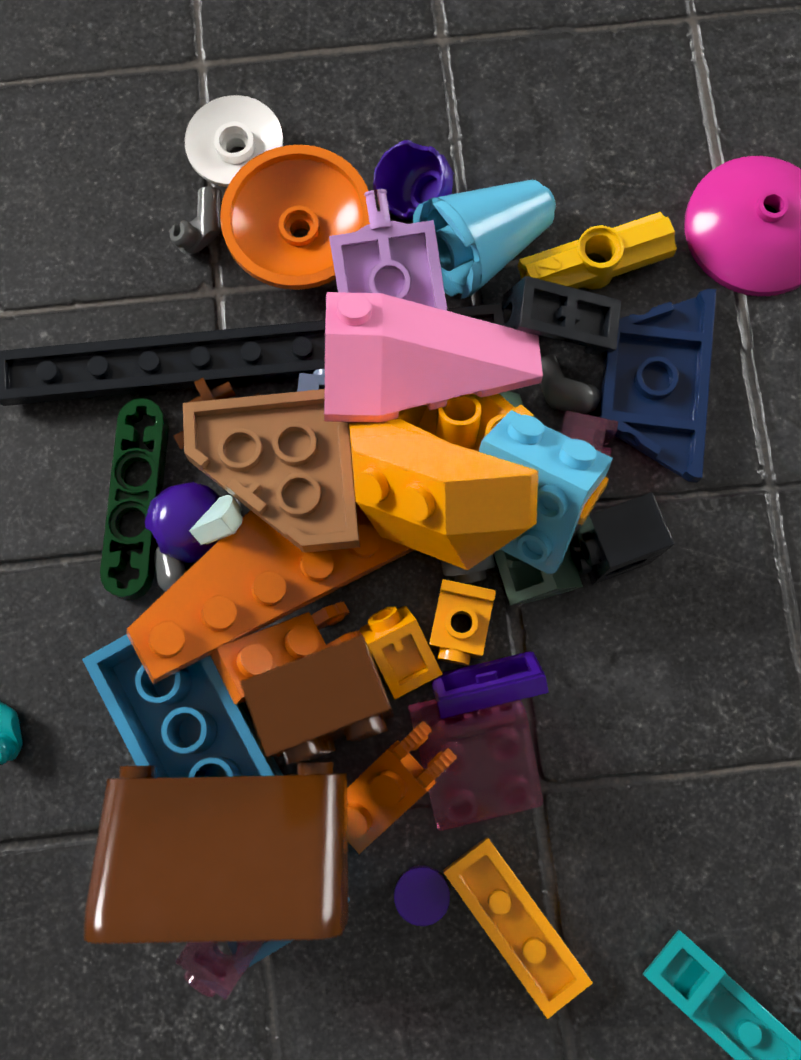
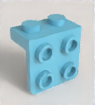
M511 410L482 439L479 452L538 470L537 524L500 548V550L545 573L552 574L562 564L584 505L606 477L613 458L597 451L591 444L583 440L569 438L544 426L535 417L521 415Z

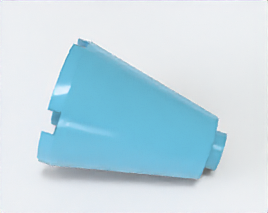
M526 180L428 199L417 206L413 214V223L434 220L445 294L452 297L460 293L462 294L461 299L476 293L551 226L554 220L556 204L553 194L546 186H543L536 180Z

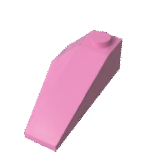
M327 292L324 421L384 422L398 418L399 411L426 404L429 410L447 406V400L471 393L479 397H486L539 384L542 381L543 373L539 335L382 293Z

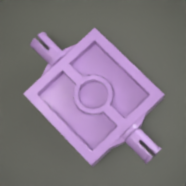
M377 189L379 211H377L374 190L365 192L364 196L366 197L370 224L356 232L329 236L338 292L382 293L447 311L434 220L411 224L390 221L387 190Z

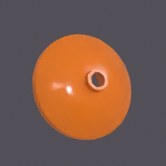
M310 145L277 147L251 159L230 181L221 205L220 220L223 237L237 264L260 282L277 288L293 290L318 287L336 279L329 236L356 232L370 224L366 197L364 196V193L369 190L358 171L345 159L329 150ZM298 229L309 231L304 237L298 238L293 236V233Z

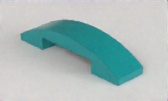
M680 930L674 934L643 972V975L733 1059L801 1060V1041Z

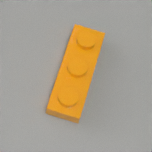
M485 837L443 870L445 876L547 1019L593 983L488 837Z

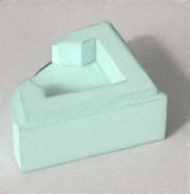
M225 495L219 497L189 531L201 545H207L233 535L243 522L240 512L242 509L233 496Z

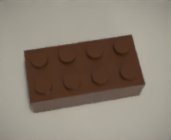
M363 635L240 681L266 757L284 756L286 764L308 762L337 750L334 740L346 736L347 741L360 742L386 732L388 728L385 720L395 717Z

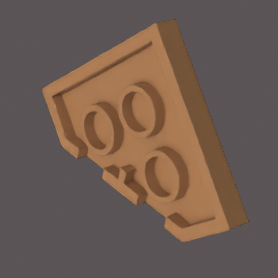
M325 389L183 403L184 453L189 462L304 553L360 547L349 422L324 421Z

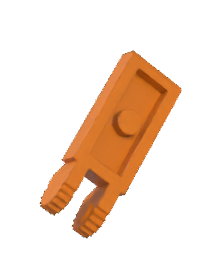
M340 601L339 603L329 605L312 615L309 612L216 648L210 656L234 704L237 705L246 701L240 681L362 635L359 630L348 632L327 645L321 636L320 629L328 625L337 624L350 613L345 602Z
M424 721L401 742L397 740L347 788L348 842L358 854L365 850L425 795L436 783L435 779L457 758L447 748L444 752L440 751L427 763L426 769L417 762L409 752L417 750L428 739V734L432 731Z

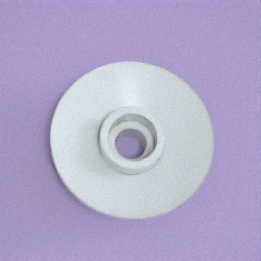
M240 95L220 97L205 104L194 114L185 133V150L194 170L205 180L223 187H228L235 174L251 159L268 150L283 146L282 129L273 111L254 98ZM234 147L244 148L239 152L230 153V150Z

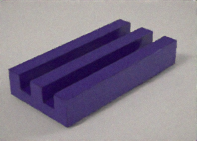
M531 651L442 672L443 675L431 681L441 719L549 693L546 676L534 652Z

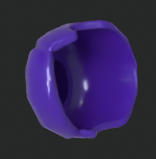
M404 140L384 152L374 169L372 188L376 197L377 189H386L389 212L402 220L413 222V214L419 204L431 198L452 194L454 173L445 156L440 154L434 147L418 145L410 140Z
M188 482L170 486L150 501L145 518V527L152 532L161 553L170 555V557L185 563L197 562L219 541L201 545L189 531L220 497L217 492L206 485Z

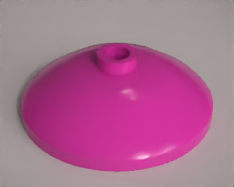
M747 156L725 162L710 171L694 190L687 205L684 222L689 250L700 268L720 285L745 295L774 296L800 287L801 169L789 162L773 157ZM764 205L771 206L777 213L767 211Z

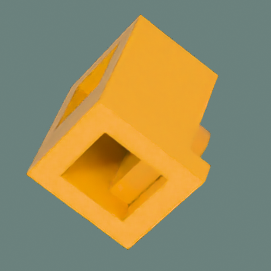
M442 579L429 642L430 649L439 651L438 660L469 666L470 658H482L496 590ZM457 614H465L471 620V629L465 633L456 632L451 626V619Z

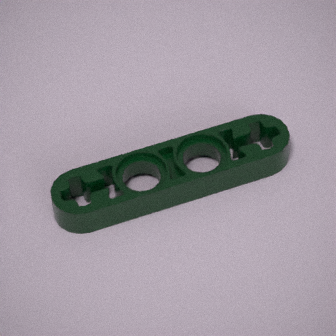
M144 398L134 399L126 403L120 410L117 418L100 567V578L104 588L112 595L125 600L138 599L151 588L155 570L153 555L157 548V541L152 532L147 530L146 527L136 537H124L120 532L119 524L121 518L130 511H141L146 517L150 501L163 491L169 434L168 420L163 411L153 401ZM143 414H147L155 423L154 426L145 428L143 443L149 449L154 448L153 452L139 448L140 434L132 426L133 422H141ZM136 461L148 462L152 472L149 480L141 486L134 487L128 485L125 481V472L129 465ZM118 545L131 549L143 548L142 554L131 551L130 565L139 572L138 579L129 580L127 588H124V584L115 579L117 571H125L128 557L123 551H117Z

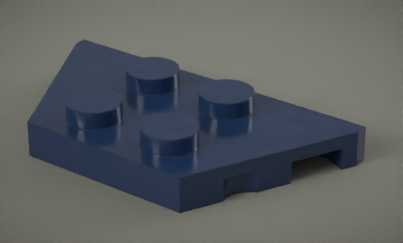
M710 288L700 291L697 297L673 305L670 301L652 307L646 314H632L619 319L616 350L613 352L605 351L598 426L683 479L693 483H698L703 476L716 289Z

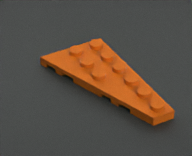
M357 502L360 547L309 553L301 551L250 510L243 517V522L235 534L220 539L127 628V636L150 680L155 684L204 659L216 648L250 635L414 551V549L381 537Z

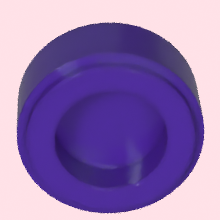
M421 865L409 868L399 877L394 890L395 907L400 916L412 925L429 926L436 923L445 915L450 903V892L445 878L439 871L429 866Z

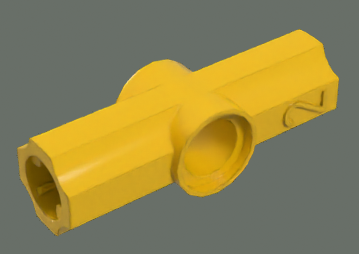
M661 212L614 228L603 225L592 226L585 230L578 240L519 259L518 269L520 278L523 279L525 276L575 289L582 287L592 290L600 289L608 285L615 276L673 257L677 250L675 231L669 217L663 216ZM587 254H600L607 262H593L588 258Z

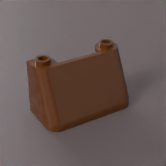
M333 762L297 763L298 774L178 778L156 777V765L120 766V777L107 779L85 910L84 941L105 944L313 940L340 936L348 921L347 773H333Z

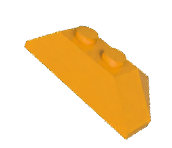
M349 422L355 499L381 537L469 570L537 524L538 470L389 423Z

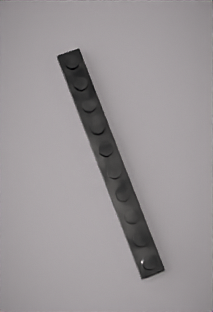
M502 303L447 308L449 312L498 325L505 323ZM326 320L0 351V404L10 406L196 388L194 381L202 377L208 387L220 386L228 381L232 385L299 378V373L313 374L317 369H325Z

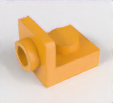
M406 606L398 609L396 607L384 608L374 613L368 619V624L359 629L394 699L443 675L416 618Z

